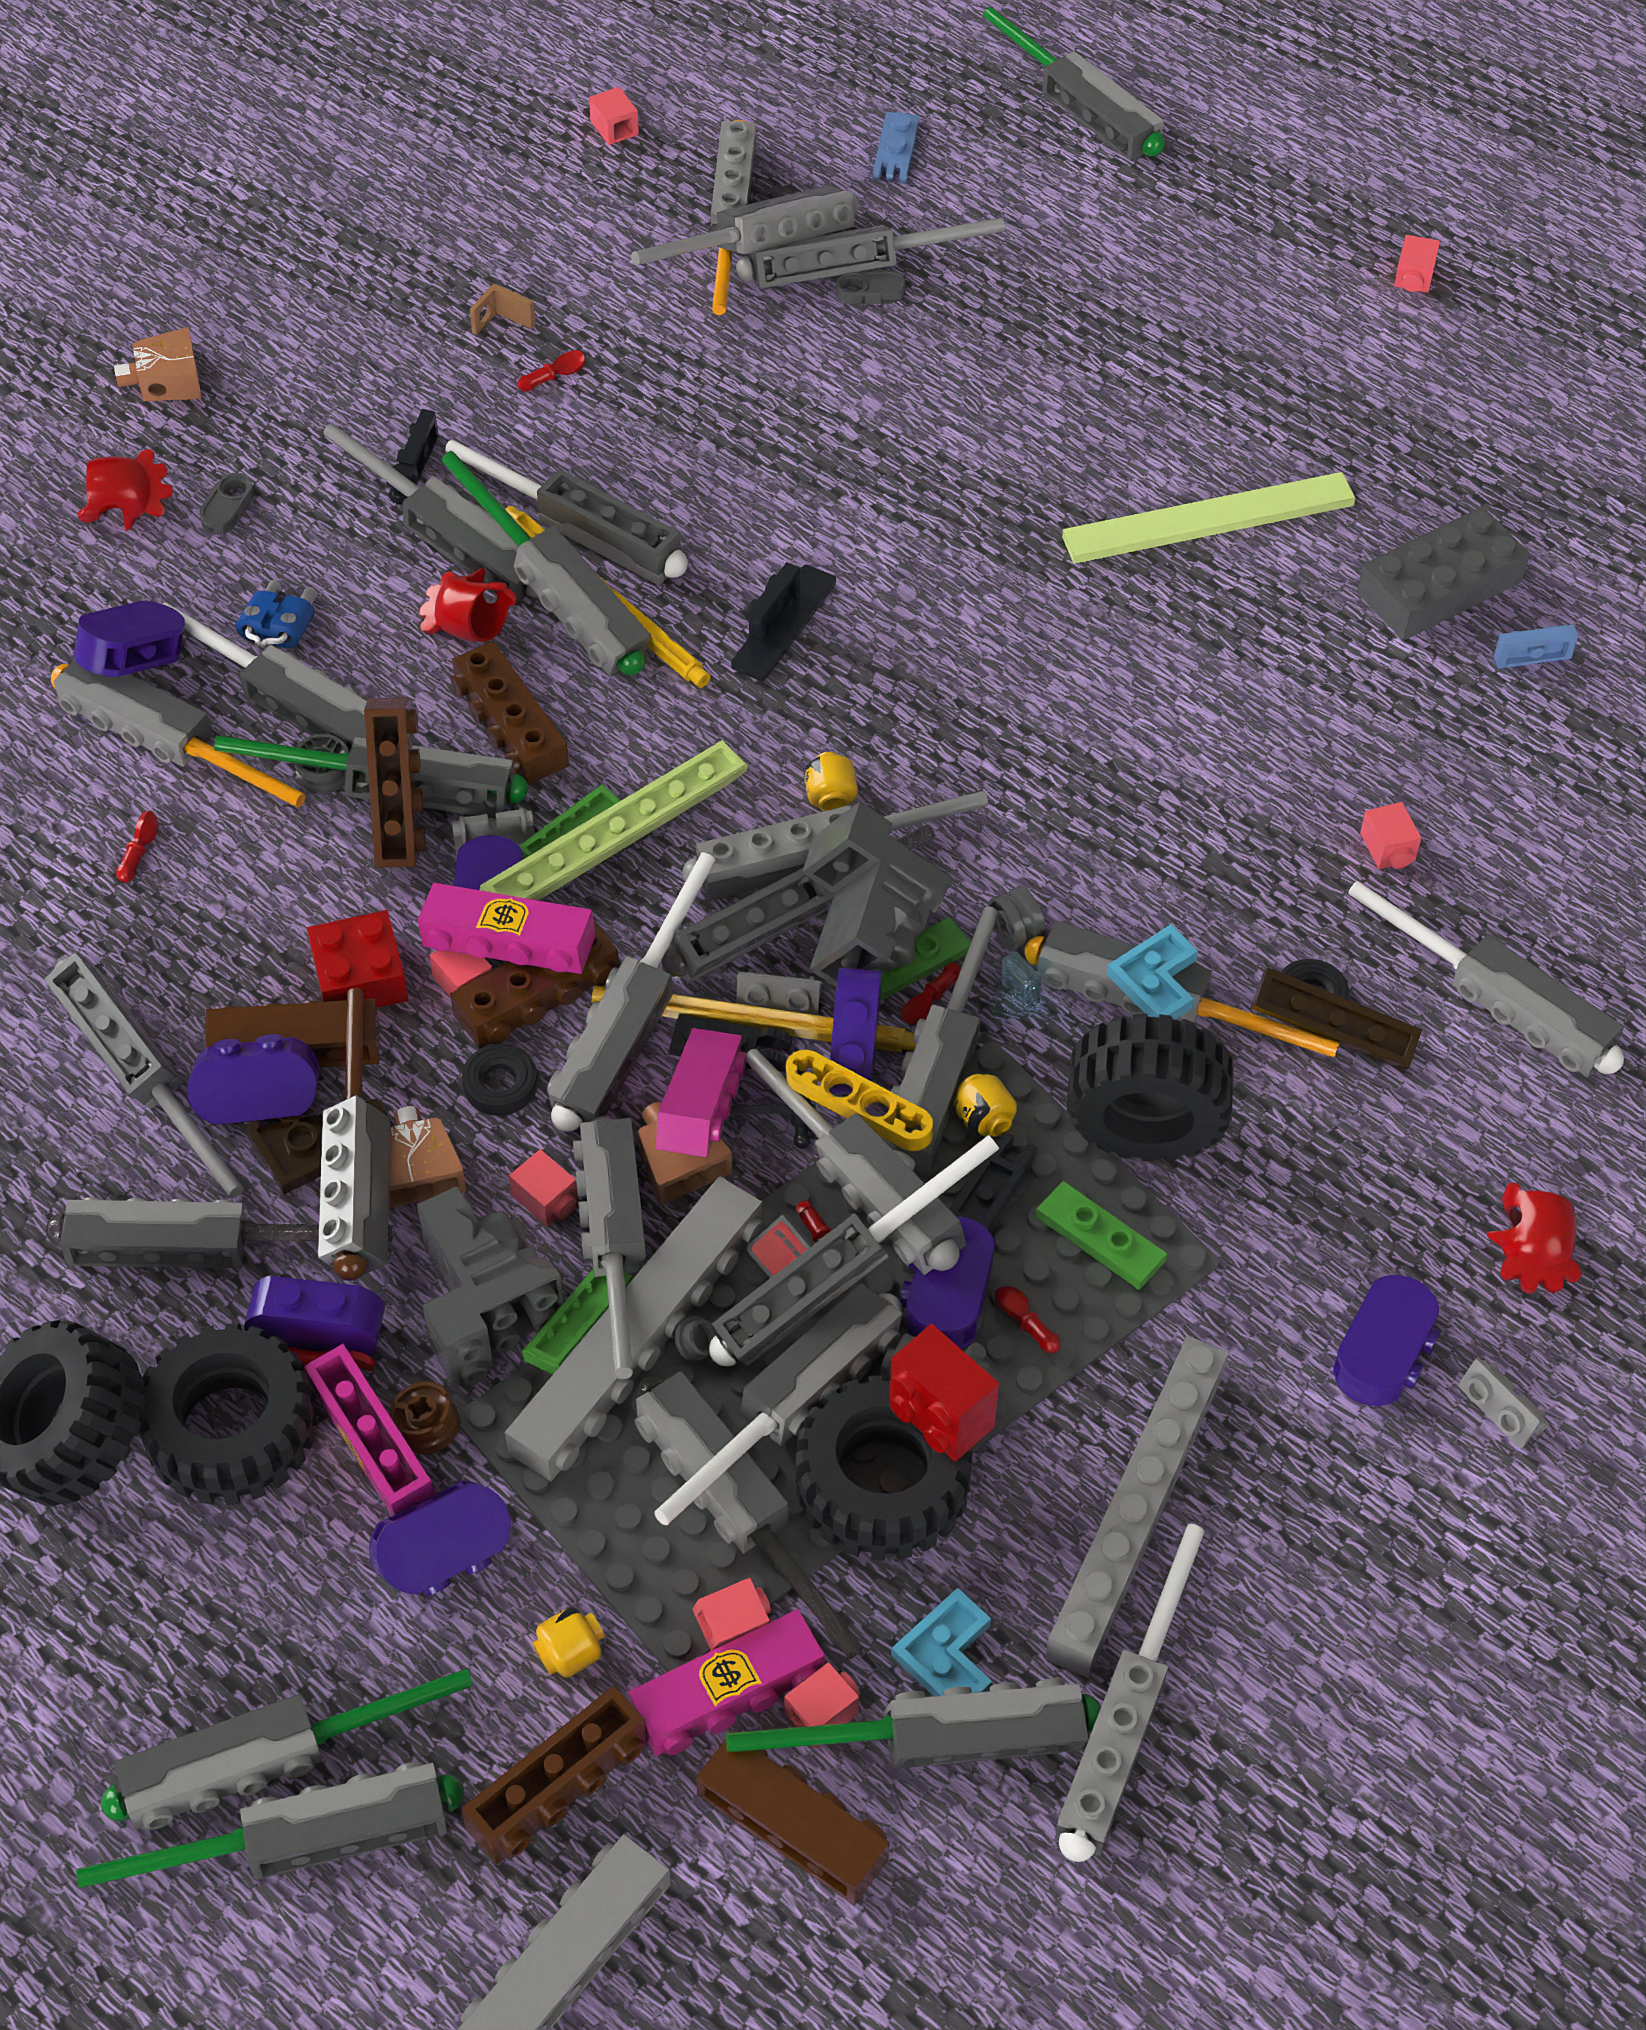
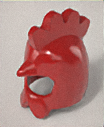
M151 449L139 452L135 459L109 456L88 460L86 469L87 506L78 511L79 519L86 523L94 522L101 517L105 510L120 508L123 513L125 531L132 528L136 518L144 513L157 517L163 516L165 508L161 500L168 499L173 494L172 487L161 482L167 476L168 468L163 463H153L155 455Z
M480 568L468 576H457L452 572H446L442 576L440 584L431 585L426 591V595L430 600L419 609L420 616L425 619L421 624V630L426 635L435 634L443 630L452 636L471 642L492 640L503 628L509 607L515 605L518 599L517 595L510 588H507L506 583H483L485 576L484 568ZM488 589L494 590L497 595L496 602L487 603L483 592Z
M1509 1183L1501 1198L1504 1210L1512 1223V1228L1487 1232V1237L1502 1248L1506 1258L1500 1271L1502 1279L1506 1281L1519 1279L1520 1288L1527 1294H1533L1539 1284H1542L1548 1292L1556 1293L1562 1290L1563 1280L1570 1283L1579 1281L1582 1275L1580 1267L1571 1259L1575 1249L1577 1218L1573 1203L1555 1193L1523 1191L1518 1183Z

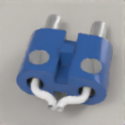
M270 581L265 591L259 590L251 597L235 624L237 633L242 638L255 642L254 645L256 647L264 648L268 644L283 648L295 647L314 617L315 610L312 603L317 596V591L314 588L307 587L301 597L286 595L283 601H279L278 594L282 586L278 581Z

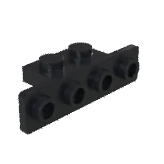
M787 562L777 575H771L766 584L765 591L758 600H752L747 609L746 620L749 621V638L732 659L731 668L756 680L765 681L835 587L836 576L807 564L803 565L800 569Z

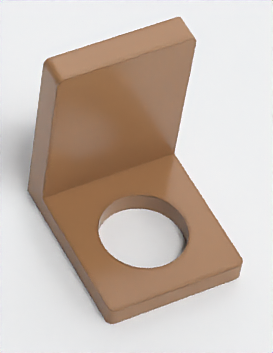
M493 284L470 308L472 333L476 335L496 314L531 329L536 325L534 301L496 284ZM487 304L486 314L480 321L481 310Z

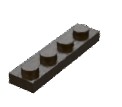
M1269 967L1262 974L1250 1009L1307 1032L1340 1042L1339 1045L1403 1070L1410 1067L1422 1032L1420 1028Z

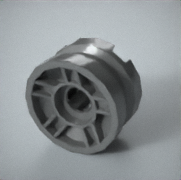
M315 734L306 737L297 745V748L336 754L349 753L345 742L339 737L330 734ZM294 763L297 779L300 785L307 791L317 794H328L341 789L345 785L346 771Z
M1017 886L1011 889L1007 896L998 895L991 898L988 902V907L995 908L999 913L994 930L1010 950L1016 951L1024 947L1027 940L1045 935L1046 925L1042 911L1034 896L1024 886Z

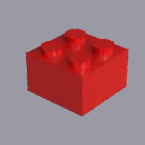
M388 910L306 927L323 1002L347 1000L348 990L352 988L363 990L364 999H375L377 1008L409 1001L405 976Z
M932 1323L892 1357L890 1406L899 1419L905 1423L911 1421L921 1430L926 1442L936 1452H945L956 1462L994 1428L999 1382Z

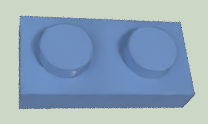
M1574 624L1500 634L1494 660L1499 669L1571 659L1578 634Z

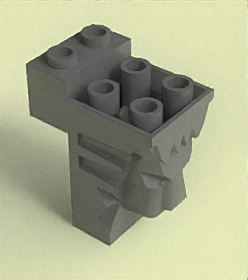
M861 802L857 803L814 836L802 871L804 875L834 894L809 970L835 987L837 986L840 967L864 970L877 969L882 972H889L894 968L902 969L915 960L917 936L924 931L929 913L934 914L948 888L953 883L952 877L906 848L902 843L891 838L889 834L893 823Z
M456 1186L417 1204L424 1247L450 1291L422 1306L430 1347L453 1388L462 1383L473 1385L484 1379L488 1371L494 1369L491 1352L495 1350L498 1352L508 1351L519 1343L520 1338L535 1331L539 1332L563 1304L561 1277L557 1268H554L545 1256L538 1259L534 1246L526 1241L523 1225L519 1218H510L504 1211L476 1218L467 1198L464 1199Z

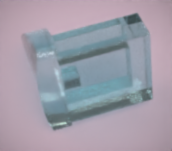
M1017 951L1003 958L1002 982L996 989L990 1006V1015L992 1017L1018 1019L1035 1015L1041 1011V976Z

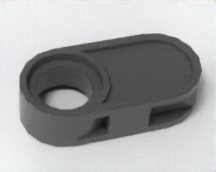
M864 270L841 274L836 279V296L841 302L853 305L895 303L904 296L905 280L899 272L894 270ZM853 285L859 287L860 290L848 292L844 288Z
M230 473L223 476L217 482L199 511L202 527L206 532L221 535L230 532L236 526L254 497L252 482L248 476L242 473ZM233 488H242L245 490L242 494L238 496H230L226 494L229 490Z

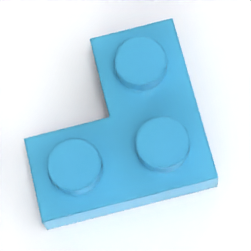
M1170 924L1109 963L1106 975L1145 1014L1147 1013L1148 1017H1159V1014L1170 1015L1173 1020H1176L1193 1008L1194 998L1172 976L1197 961L1198 950Z
M957 1588L891 1648V1656L933 1696H943L944 1690L954 1687H971L972 1693L988 1692L992 1686V1681L962 1652L990 1627L991 1618Z

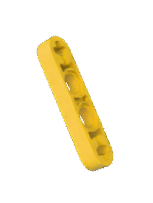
M799 1050L788 1057L786 1061V1080L789 1087L846 1119L857 1113L880 1137L905 1150L919 1151L931 1143L933 1139V1119L923 1108L817 1052ZM808 1067L813 1069V1074L806 1071L802 1076L798 1075V1070L805 1071ZM836 1084H846L853 1089L852 1093L846 1097H836L829 1092L830 1088ZM872 1103H882L889 1108V1111L883 1116L874 1117L869 1115L865 1109ZM916 1125L921 1126V1131L915 1129L911 1133L906 1132V1127L912 1129Z

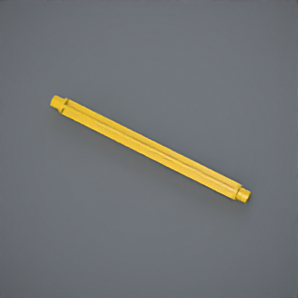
M509 506L505 509L531 539L545 531L541 525L524 511L520 512L514 506ZM603 580L651 634L647 647L686 681L691 680L699 688L706 686L711 679V675L703 669L702 663L677 642H674L668 634Z
M594 986L592 1003L601 1001L607 991L604 986ZM678 994L672 995L661 1017L678 1019L679 1014L756 1027L760 1028V1030L773 1028L789 1033V1036L832 1042L834 1019L832 1017ZM878 1024L876 1049L902 1053L903 1050L914 1052L917 1043L913 1042L914 1033L906 1032V1028Z

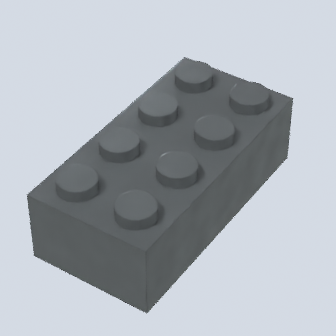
M1481 506L1364 563L1357 593L1402 641H1405L1521 583L1530 553Z

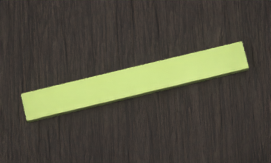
M1343 472L1066 528L1063 529L1062 538L1075 564L1354 506L1355 496Z
M721 740L480 885V891L540 900L726 787L746 773L748 765Z

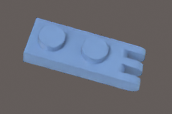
M886 112L873 169L874 180H880L882 171L887 172L886 181L893 182L894 174L900 173V183L907 182L920 115Z

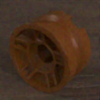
M418 1382L407 1386L397 1394L391 1404L389 1416L412 1452L417 1454H432L443 1450L453 1442L460 1429L461 1420L459 1413L452 1403L449 1393L441 1385L433 1382Z

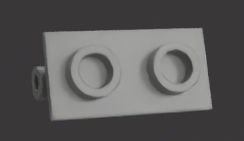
M520 807L519 810L495 813L496 819L488 818L487 814L470 817L459 816V820L452 821L456 855L458 854V849L463 844L473 838L484 835L502 836L512 840L519 846L535 834L532 810L524 811L523 807Z
M749 969L748 972L738 971L736 1003L818 1015L822 982L815 980V977L810 976V979L754 973L753 969Z
M1477 1357L1458 1384V1387L1520 1449L1526 1445L1533 1433L1539 1435L1549 1425V1422L1545 1419L1546 1413L1543 1410H1539L1524 1394L1518 1396L1514 1392L1517 1387L1498 1369L1496 1363L1489 1364L1486 1360L1482 1361Z

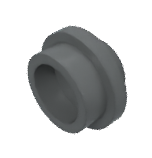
M700 1316L686 1317L680 1321L675 1331L677 1350L682 1357L689 1361L703 1360L709 1356V1345L713 1337L717 1335V1332L711 1322Z

